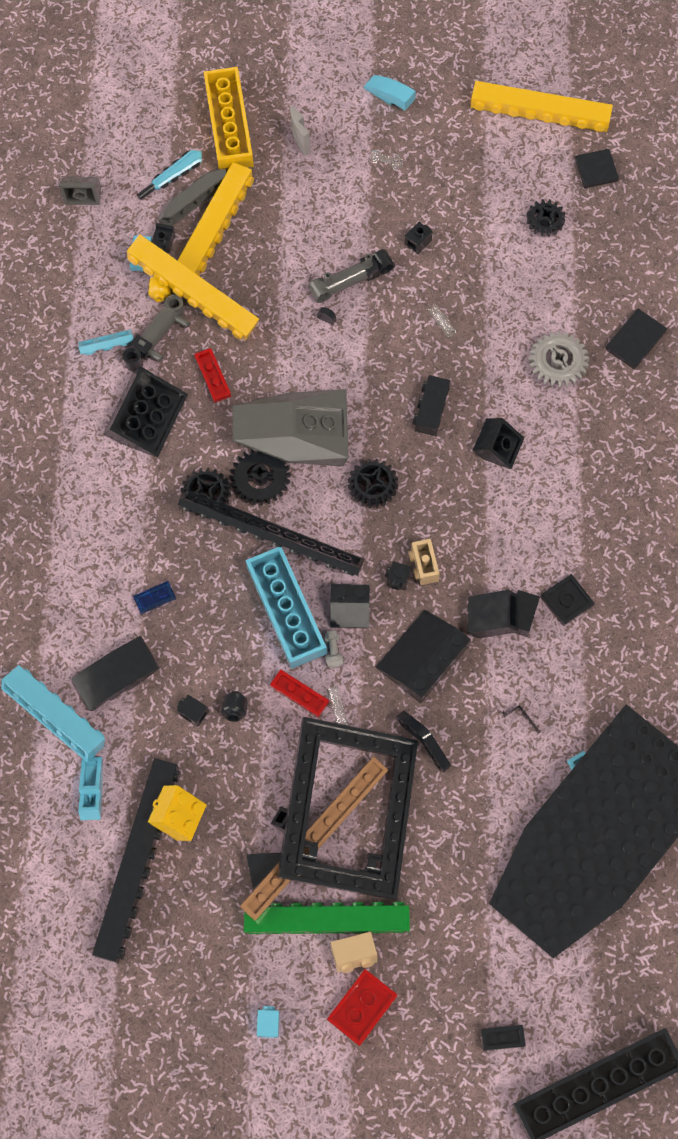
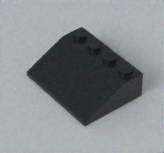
M140 366L133 372L103 434L120 444L158 457L188 394Z
M424 610L378 663L376 668L419 703H422L467 650L471 639L453 625Z

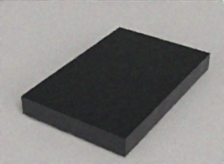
M638 308L606 345L605 350L635 370L666 333L668 328Z

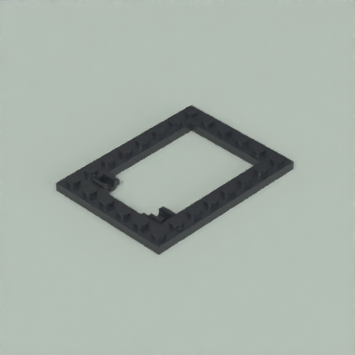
M303 717L277 878L397 900L418 740ZM320 742L394 757L381 855L367 853L368 864L365 870L359 869V871L323 865L320 861H316L318 843L305 841ZM304 848H309L308 855L303 854ZM376 861L380 862L379 869L376 868Z

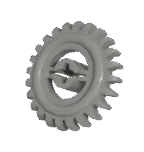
M559 331L557 335L550 332V337L543 335V340L537 339V344H533V349L529 352L532 355L529 357V362H532L530 369L535 368L533 375L539 373L538 380L543 377L545 378L544 385L550 380L551 387H553L555 382H557L558 388L561 387L562 382L568 387L569 381L575 385L576 378L580 381L582 379L581 374H586L585 369L589 367L587 362H589L590 358L587 356L588 351L583 350L585 345L579 344L580 339L574 340V335L568 337L567 332L561 335ZM557 348H564L571 354L573 361L570 366L567 364L568 354L564 350ZM549 351L552 354L550 365L546 361V355Z

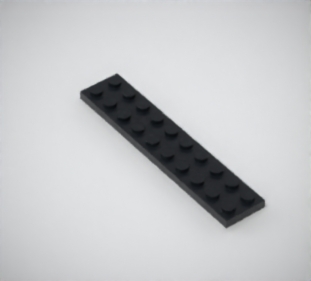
M189 489L180 497L178 505L182 506V509L185 511H195L200 513V516L203 518H213L218 520V523L221 525L236 527V530L241 533L248 532L259 540H269L274 546H284L289 548L294 554L302 553L307 555L312 561H322L326 563V566L336 569V567L344 570V573L354 576V574L359 575L365 560L362 557Z

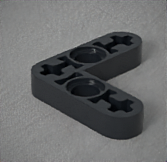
M404 710L396 716L399 724L422 743L428 755L441 772L444 773L451 767L437 741L423 724Z

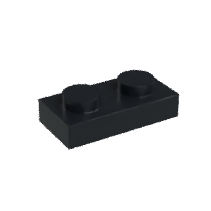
M523 1025L481 1029L483 1051L526 1047Z

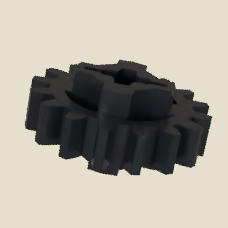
M542 199L541 204L536 201L534 206H530L527 212L526 223L530 224V230L535 229V235L540 232L541 237L544 234L550 237L552 232L557 235L558 230H562L565 224V212H562V206L557 207L558 202L551 204L549 199L548 203H545L544 199Z

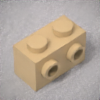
M431 539L412 542L409 557L410 561L415 563L416 568L413 569L415 580L419 579L420 585L439 582L440 574Z
M371 932L331 942V951L337 973H348L353 971L354 968H368L377 963V952Z

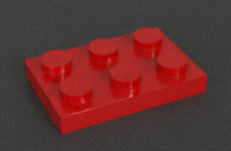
M364 969L327 1018V1021L360 1047L397 998L398 994Z

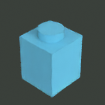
M263 1006V1010H258L257 1037L279 1038L280 1012L275 1010V1007Z

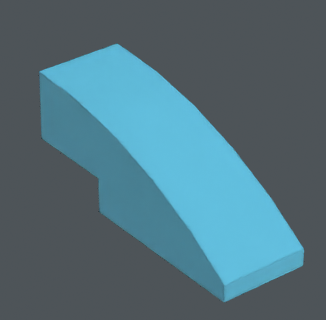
M374 75L364 86V89L387 104H395L404 111L415 100V90L387 77Z
M93 757L88 763L82 759L78 809L80 820H101L102 757Z

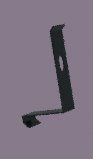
M520 705L511 710L510 712H508L506 715L503 711V717L505 718L507 715L515 711L517 708H520V710L523 712L528 720L530 719ZM532 722L531 724L536 729V731L538 733H541V730H539L536 727V725Z

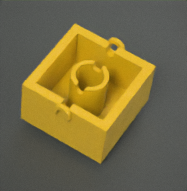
M178 785L163 786L158 799L153 802L154 809L148 823L177 841H191L207 804Z

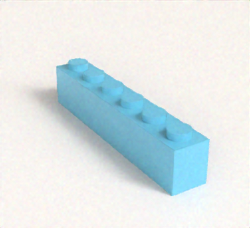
M18 665L2 679L1 689L87 763L102 750L105 743L104 735L99 730L92 728L85 718L79 717L71 706L65 705L57 694L51 693L43 682L37 681L29 670L23 669Z

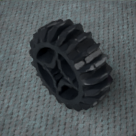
M377 458L375 463H371V459H368L367 464L363 461L360 462L361 467L355 465V471L351 470V477L348 478V483H350L348 490H351V497L355 496V502L361 500V506L368 503L369 509L372 507V504L379 508V503L385 506L386 500L391 502V496H396L395 490L398 489V477H395V470L391 471L392 466L388 465L385 467V461L379 464ZM381 474L388 480V486L380 480ZM375 480H376V485H375V483H374V485H371V487H370V482L372 483L373 481L375 482ZM358 481L366 486L365 493L359 488Z
M208 467L203 472V469L200 468L199 473L193 470V476L187 475L188 481L182 482L184 486L180 489L182 495L188 489L192 491L194 486L198 484L199 488L195 492L213 499L217 490L221 489L220 495L216 500L224 504H229L230 502L228 498L231 497V486L228 484V479L224 478V474L222 472L218 474L216 469L211 472ZM203 489L207 490V493L209 491V496L203 493Z

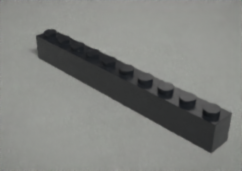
M156 758L153 760L94 946L92 956L118 964L119 960H123L126 948L124 944L126 939H130L132 933L130 925L132 919H136L139 907H136L138 899H142L145 887L142 886L144 880L149 878L151 872L149 867L150 860L155 859L157 853L155 844L157 840L161 839L163 833L148 823V820L154 809L153 802L158 799L163 786H173L175 782L178 783L181 771H179L177 764Z

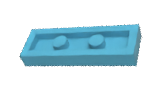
M129 329L78 342L80 354L90 355L97 350L103 349L106 351L117 345L127 346L134 338L132 330Z

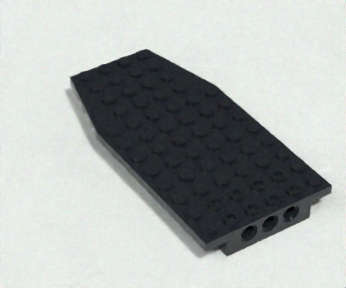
M626 704L525 826L489 905L552 958H555L622 908L678 838V745Z

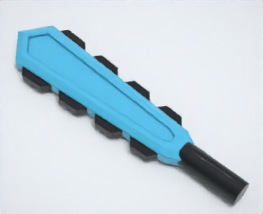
M186 151L182 158L172 162V166H167L163 169L162 174H157L148 187L136 194L137 197L142 200L154 190L166 188L170 182L177 181L179 176H184L189 173L190 169L200 166L202 151Z

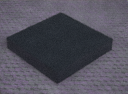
M610 149L575 156V162L584 189L618 182L619 176Z
M572 574L540 596L563 626L595 605L594 601Z

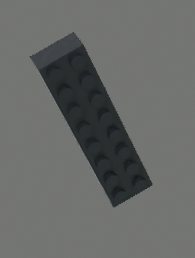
M663 1028L513 1103L512 1106L528 1139H546L677 1073L678 1050L667 1029Z

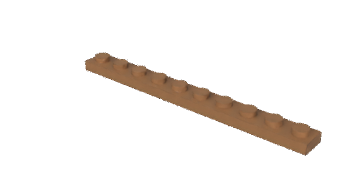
M372 757L306 831L305 841L318 843L319 849L384 776L388 769L375 757ZM304 848V855L309 854V848ZM279 862L239 906L254 921L290 882L289 880L277 878Z

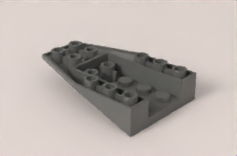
M346 389L291 392L233 405V442L288 463L344 466L349 458Z

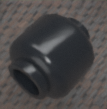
M238 691L226 694L222 701V715L231 722H238L243 719L247 713V698Z

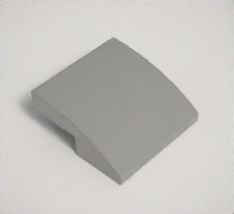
M291 106L290 116L293 138L298 148L306 156L311 152L310 133L304 128V117Z

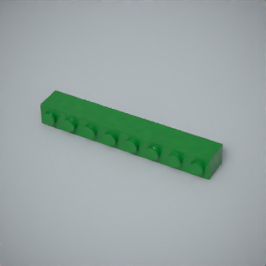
M361 902L352 903V906H343V903H331V906H323V903H311V906H302V903H290V907H282L281 903H271L270 907H267L255 921L244 912L245 935L410 932L409 905L405 906V902H393V906H384L383 902H374L372 906H364V903Z

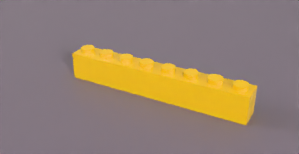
M475 81L471 98V108L478 111L486 110L495 114L503 113L512 117L520 116L529 120L536 119L546 123H559L563 126H576L580 129H593L597 132L608 131L613 107L611 104Z
M232 162L180 255L178 262L198 276L206 270L207 261L213 257L216 244H220L222 241L223 232L229 228L231 217L237 214L240 201H244L247 188H251L253 185L252 169Z
M139 234L127 250L128 260L136 266L138 264L147 275L155 276L161 285L172 288V291L177 296H183L191 306L203 310L202 313L205 316L217 320L218 325L224 329L228 328L231 330L236 338L246 341L258 325L259 318Z

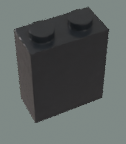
M502 590L469 596L467 605L468 634L476 638H486L518 632L519 595L510 590Z

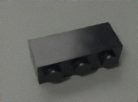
M429 375L428 380L423 382L421 392H424L423 398L419 397L417 404L419 413L414 415L412 423L415 425V432L437 437L450 388L449 379Z

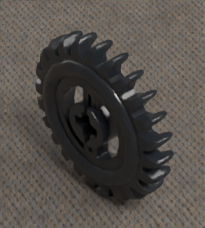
M250 449V455L245 451L243 452L244 459L238 456L239 463L233 462V466L236 469H230V472L234 475L229 477L231 481H234L231 483V487L235 488L234 493L239 494V499L246 497V503L252 500L253 505H256L257 501H259L261 506L264 504V501L271 504V499L277 501V495L282 497V491L288 490V487L285 485L291 483L287 479L291 477V473H287L290 469L289 465L285 466L287 462L280 461V459L259 451L255 453L253 449ZM266 466L269 467L273 472H268ZM269 480H273L271 485L263 489L254 488L248 483L253 481L257 486H264Z

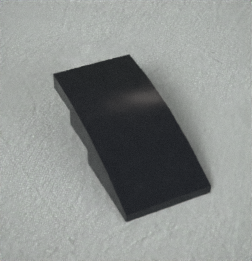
M139 636L97 660L71 679L89 711H94L108 700L112 701L124 691L133 689L159 670L160 667L142 636Z

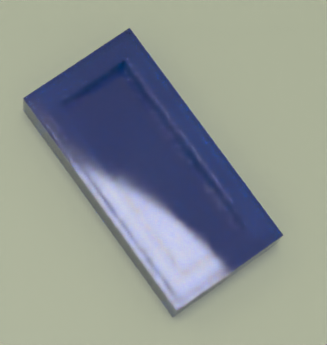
M169 581L133 596L141 615L176 600Z

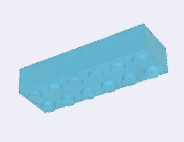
M282 547L274 548L245 560L249 574L291 669L326 655L327 647Z

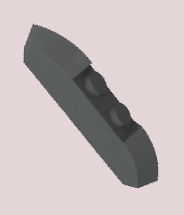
M227 168L215 169L201 175L199 180L194 181L190 187L181 191L177 197H172L163 206L158 221L162 224L173 226L213 196L224 179Z

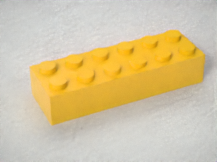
M238 67L204 71L219 169L227 168L228 171L232 162L247 168L254 167Z

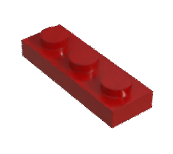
M209 348L194 354L214 403L232 397L212 349Z
M280 669L270 684L271 688L317 718L321 716L330 703V700Z

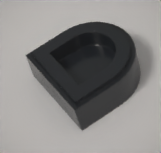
M326 307L319 309L317 318L334 325L336 322L335 313Z

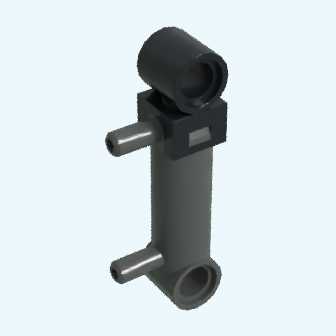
M381 249L373 255H365V257L360 259V263L333 275L329 272L325 273L324 278L321 277L313 280L308 287L316 302L322 303L337 292L366 279L367 281L379 277V274L384 275L392 271L395 264L387 250Z
M176 294L168 296L163 308L140 336L137 334L130 343L131 347L124 351L123 360L128 370L135 371L140 366L142 367V358L147 361L151 356L159 362L163 360V355L156 352L154 347L175 321L186 328L190 326V321L182 317L185 313V308L181 297Z

